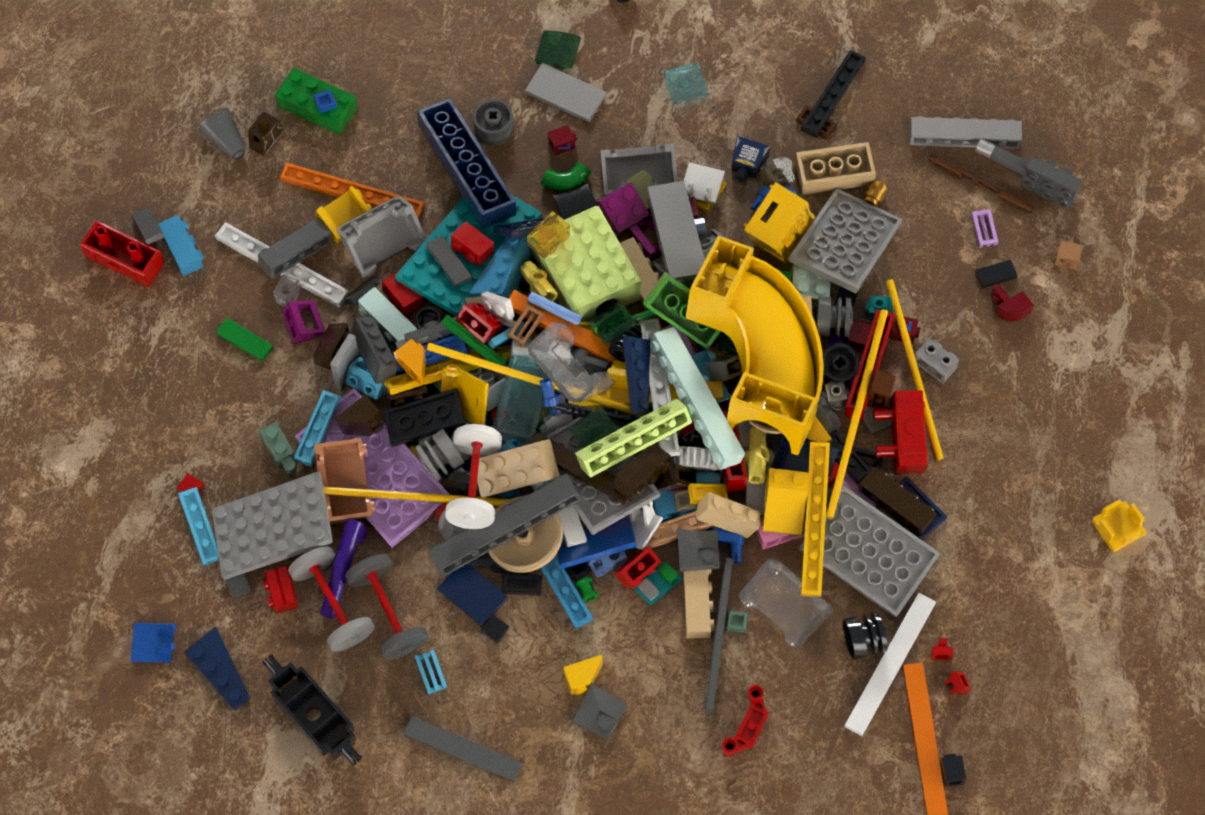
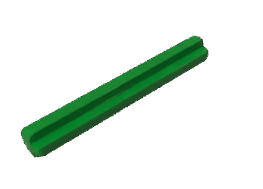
M447 315L442 320L441 324L489 362L502 366L506 364V360L479 340L452 317Z

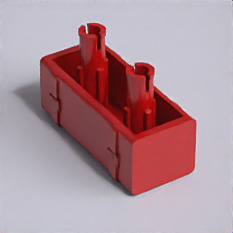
M97 220L80 243L85 257L147 287L151 285L165 263L161 251Z
M894 391L890 399L891 408L873 409L874 421L892 420L893 446L876 445V458L894 457L895 474H923L928 467L923 391Z

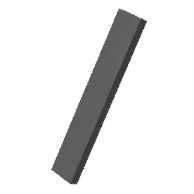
M414 716L411 717L403 733L408 738L513 783L522 767V762Z

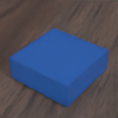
M331 90L313 95L320 113L337 108Z

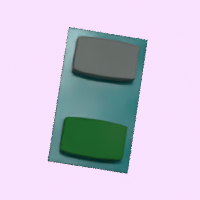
M665 561L652 574L645 577L642 583L634 589L651 606L682 581L683 578Z

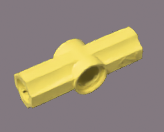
M531 261L524 262L520 267V273L529 283L530 292H534L553 302L557 298V292L547 280V273L540 270Z
M755 427L750 429L749 450H746L744 455L745 461L748 464V481L751 484L759 485L764 483L766 461L770 459V452L766 447V433Z

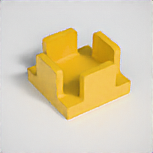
M1120 499L1103 508L1101 514L1092 519V523L1113 553L1145 536L1147 533L1142 525L1144 517L1136 505L1133 503L1129 506L1126 501L1121 502Z

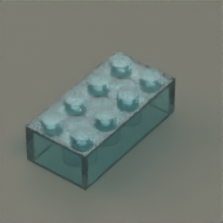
M511 355L508 368L543 379L549 378L552 364L519 355ZM506 375L493 428L500 433L532 440L535 436L543 404L541 386Z

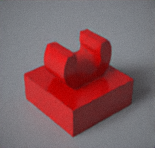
M939 638L937 646H933L931 650V660L951 661L953 647H947V638Z
M954 671L950 673L951 679L945 681L946 685L954 684V688L949 691V694H966L971 691L964 672Z

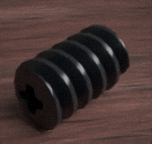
M626 320L622 323L609 347V353L614 358L625 362L623 337L631 336L642 339L643 335L640 324L633 320Z

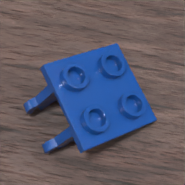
M134 623L130 661L171 663L172 650L175 649L173 637L177 626L167 623Z

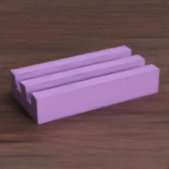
M991 210L972 212L971 217L979 248L983 247V245H986V247L991 244L994 246L998 245ZM983 215H986L992 237V239L990 240ZM977 216H979L985 240H983Z

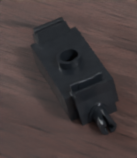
M272 654L268 656L269 661L265 658L262 663L273 674V677L268 682L272 688L270 693L274 701L322 756L328 753L333 760H336L343 754L352 766L356 765V760L359 762L362 756L352 747L355 744L356 737L353 733L354 726L302 666L296 669L292 663H289L286 667H282ZM294 677L297 678L286 688H284L281 692H279V689L282 688L285 684H287L291 679H293ZM312 709H317L321 712L320 717L314 721L309 720L307 713Z

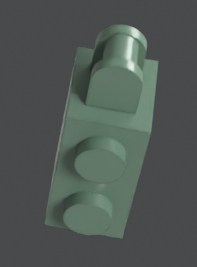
M277 422L260 429L261 439L279 470L284 468L288 475H294L297 472L296 461L293 460L295 454Z

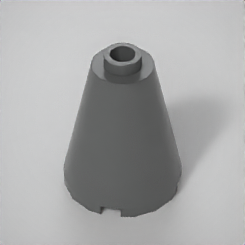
M226 107L218 110L219 113L217 115L212 113L200 123V129L198 130L227 156L238 160L245 155L246 147L229 109Z

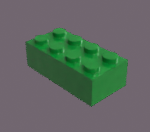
M294 67L275 93L278 107L338 135L342 133L358 108L355 95ZM331 90L337 108L320 113L313 95Z

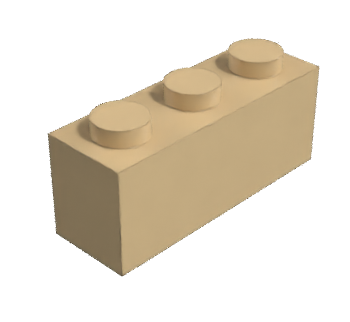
M709 492L698 502L696 519L748 538L759 529L761 511Z

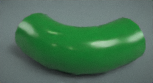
M576 163L570 171L565 173L548 169L542 177L541 185L555 191H569L582 185L591 175V170L582 163Z

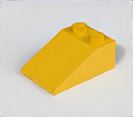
M769 469L765 480L762 531L802 535L808 492V472Z

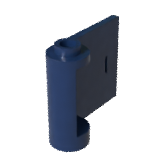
M782 433L771 468L808 472L810 442L816 441L806 438L799 455L791 453L790 443ZM831 446L829 450L828 481L839 449Z

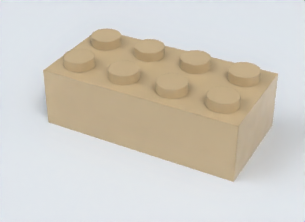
M869 142L796 152L795 167L801 195L834 191L836 188L841 190L869 186L872 181H875L876 172Z
M550 439L479 458L477 483L481 498L555 479L560 476Z

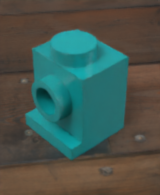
M890 295L889 297L870 296L869 301H865V312H868V319L874 320L877 309L887 310L889 313H892L893 305Z

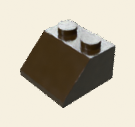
M366 395L335 418L344 435L371 436L379 433L385 425L380 411Z

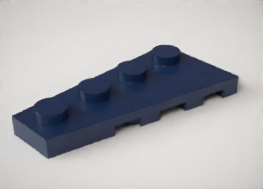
M631 336L623 337L631 414L646 415L649 414L650 340Z
M216 627L184 651L234 712L250 699Z

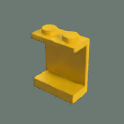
M353 186L349 187L348 192L324 208L321 206L315 212V216L332 232V239L336 244L341 242L337 233V229L341 225L373 209L370 204H366L363 201L362 193Z

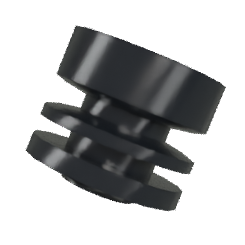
M877 611L871 612L870 617L868 614H863V624H861L857 616L843 619L842 625L845 642L853 660L867 657V647H869L874 655L878 653V649L881 653L887 652V633Z

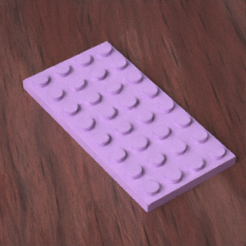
M353 388L342 397L322 443L361 438L362 443H366L367 454L363 456L369 490L450 495L428 473L424 465L405 444L395 447L391 446L386 423L379 433L371 436L344 435L335 418L362 396ZM307 427L295 436L299 443ZM369 497L370 501L374 500L375 512H372V517H366V519L389 546L393 548L431 517L444 502Z

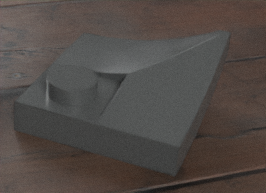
M677 529L680 572L720 569L717 530L694 531Z
M591 683L573 719V723L609 740L627 709V703L613 697Z

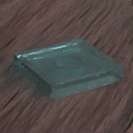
M699 62L664 71L674 104L709 96Z

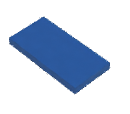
M626 516L594 535L591 534L588 528L583 529L587 539L586 543L567 547L563 537L557 554L560 567L564 569L637 547L631 519L629 516Z

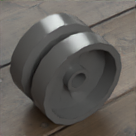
M487 99L479 103L474 109L475 136L480 142L489 146H498L509 141L513 135L514 123L512 109L506 102L500 99Z

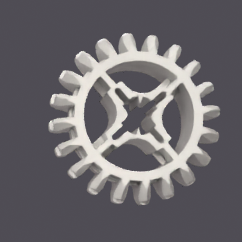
M679 446L680 456H672L669 459L670 465L678 464L694 470L716 471L719 469L712 459L711 452L705 448Z

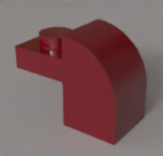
M1000 284L993 287L991 299L995 305H998L996 311L998 317L1006 321H1018L1031 314L1034 305L1023 291L1010 298Z

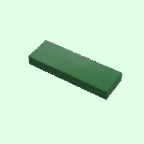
M226 318L216 331L218 336L261 362L266 359L274 348L272 344L229 318Z

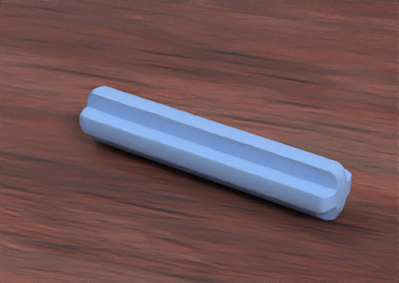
M531 292L528 297V302L575 325H578L581 320V315L534 292Z

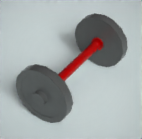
M378 554L355 564L347 571L345 577L351 587L372 584L396 634L381 646L380 651L384 659L393 660L413 653L427 642L429 636L423 627L402 630L379 583V579L385 576L394 565L390 555Z

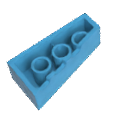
M506 237L469 292L472 297H479L485 292H490L507 298L508 295L511 296L513 290H518L523 276L520 273V267L524 262L529 261L532 253V244L528 237Z

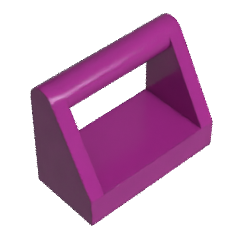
M653 218L635 223L629 227V237H634L635 241L641 244L644 256L648 257L650 261L662 255L659 247L654 248L642 233V231L651 227L656 234Z
M314 300L288 302L282 311L293 344L302 343L324 335L325 329ZM310 309L316 326L315 330L305 329L299 311Z

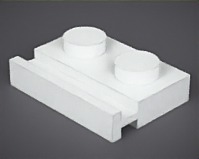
M490 292L481 294L482 305L487 312L496 315L499 321L508 327L515 325L516 321H513L515 315L511 299Z

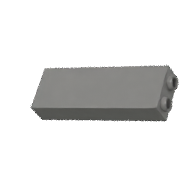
M679 181L647 187V198L666 273L683 285L692 286L705 259L685 182Z

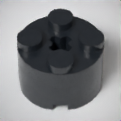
M837 343L828 347L823 352V379L827 382L845 383L857 373L859 357L852 347L847 344ZM837 360H839L840 364H843L840 368L835 364Z

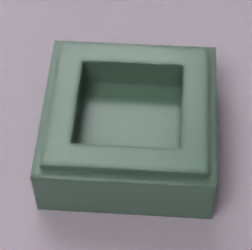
M729 610L726 631L746 633L748 612Z

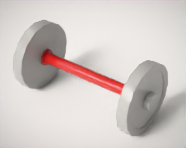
M325 546L313 549L297 558L290 565L288 571L292 580L303 581L315 576L341 624V627L336 629L327 639V644L331 651L338 652L349 649L365 640L373 632L375 626L369 617H362L348 622L322 574L336 558L333 549Z

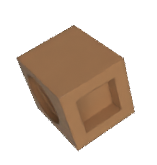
M1061 240L1059 247L1055 246L1053 257L1056 258L1054 265L1077 270L1083 245Z

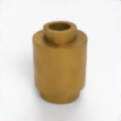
M880 180L872 181L863 195V201L875 207L879 206L888 191L886 184Z

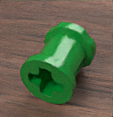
M591 577L583 578L575 584L581 591L584 603L599 597L598 592H595L592 585L593 580Z

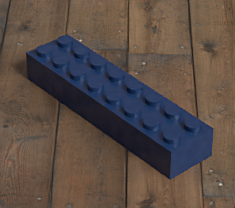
M451 98L418 110V126L482 229L516 216L515 199Z

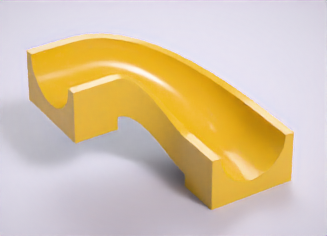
M718 236L690 288L686 319L724 332L731 338L737 349L742 377L730 399L727 421L731 429L733 430L737 423L745 420L767 423L783 433L790 443L791 453L799 455L812 427L823 383V353L815 321L807 304L794 285L779 270L767 262L754 257V248Z

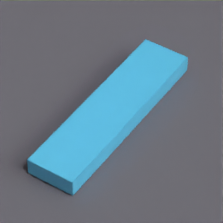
M322 391L293 457L294 461L312 467L316 459L314 444H321L342 399L341 396Z
M197 487L178 493L203 566L219 561L217 543Z

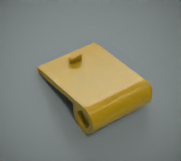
M447 365V367L443 368L441 393L457 388L465 420L473 424L485 425L489 383L460 369L457 365Z

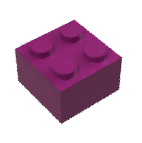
M632 182L623 185L595 202L601 209L614 234L622 232L650 215Z

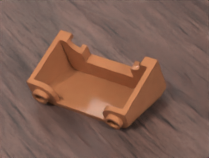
M361 438L314 444L317 472L322 475L323 486L368 489L363 456L367 454L366 443H362ZM325 494L330 524L346 522L347 519L356 520L372 517V512H375L374 500L370 501L369 497Z

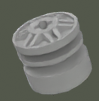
M443 429L432 436L435 445L431 446L429 442L424 441L428 448L426 451H423L420 445L415 447L418 458L428 473L436 478L437 481L441 479L437 472L440 468L445 475L448 474L445 467L446 464L456 469L465 463Z

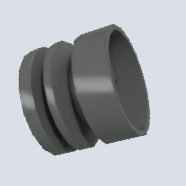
M818 296L816 327L819 336H829L831 328H835L836 337H839L840 329H843V337H849L853 323L851 298H846L845 306H841L842 299L838 297L836 306H833L831 297Z

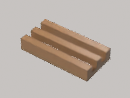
M527 305L507 335V338L513 339L515 343H519L520 346L524 347L543 319L544 314ZM531 311L532 314L530 315V317L528 318V320L526 321L518 335L515 336V331L517 330V328L519 327L527 313ZM535 315H537L538 318L536 319V321L534 322V324L532 325L524 339H520L525 330L527 329V327L529 326V324L531 323V321L533 320V318L535 317Z

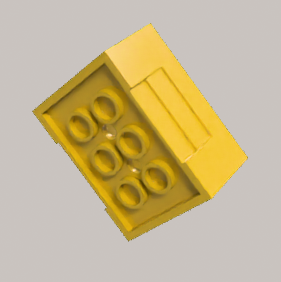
M775 182L774 185L771 184L769 186L771 190L749 223L744 224V230L756 247L786 264L816 217L811 213L807 201ZM774 201L778 206L767 223H765L761 218Z

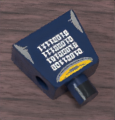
M737 136L731 168L737 172L735 179L745 182L747 175L757 177L769 158L770 146Z

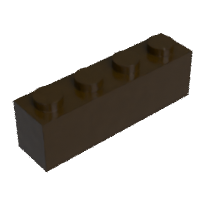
M873 467L859 484L858 491L919 537L935 520L937 513H935V510L930 505L923 504L914 493L907 492L903 489L902 484L891 480L887 473L881 469L878 470L876 467Z

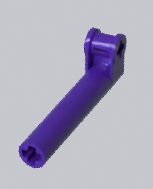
M351 519L346 520L328 583L338 604L346 584L345 575L351 567L357 544L363 545L367 536V528L363 523ZM325 596L320 615L335 619L336 615Z

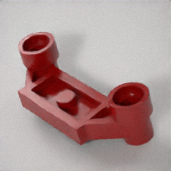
M752 685L748 689L747 696L750 701V707L735 737L725 738L722 742V751L728 757L744 749H752L769 716V712L766 711L763 702L764 690L759 685Z

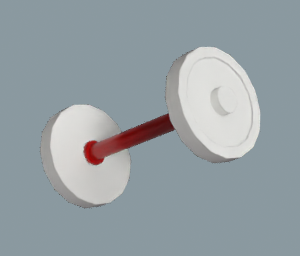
M469 424L461 426L454 431L453 444L455 448L462 453L472 455L468 498H458L446 505L445 517L454 526L465 529H482L494 522L495 509L486 501L476 498L480 456L492 455L501 449L502 436L492 427Z

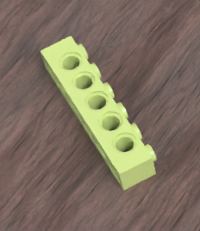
M675 399L576 452L575 455L581 469L591 478L691 424L692 420L687 407L678 399Z

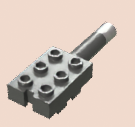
M980 139L975 152L1023 175L1021 186L1025 189L1034 191L1043 198L1056 202L1061 207L1072 208L1083 182L1072 176V170L1064 166L1062 170L1055 168L1057 163L1049 159L1043 162L1032 157L1030 161H1027L983 139Z

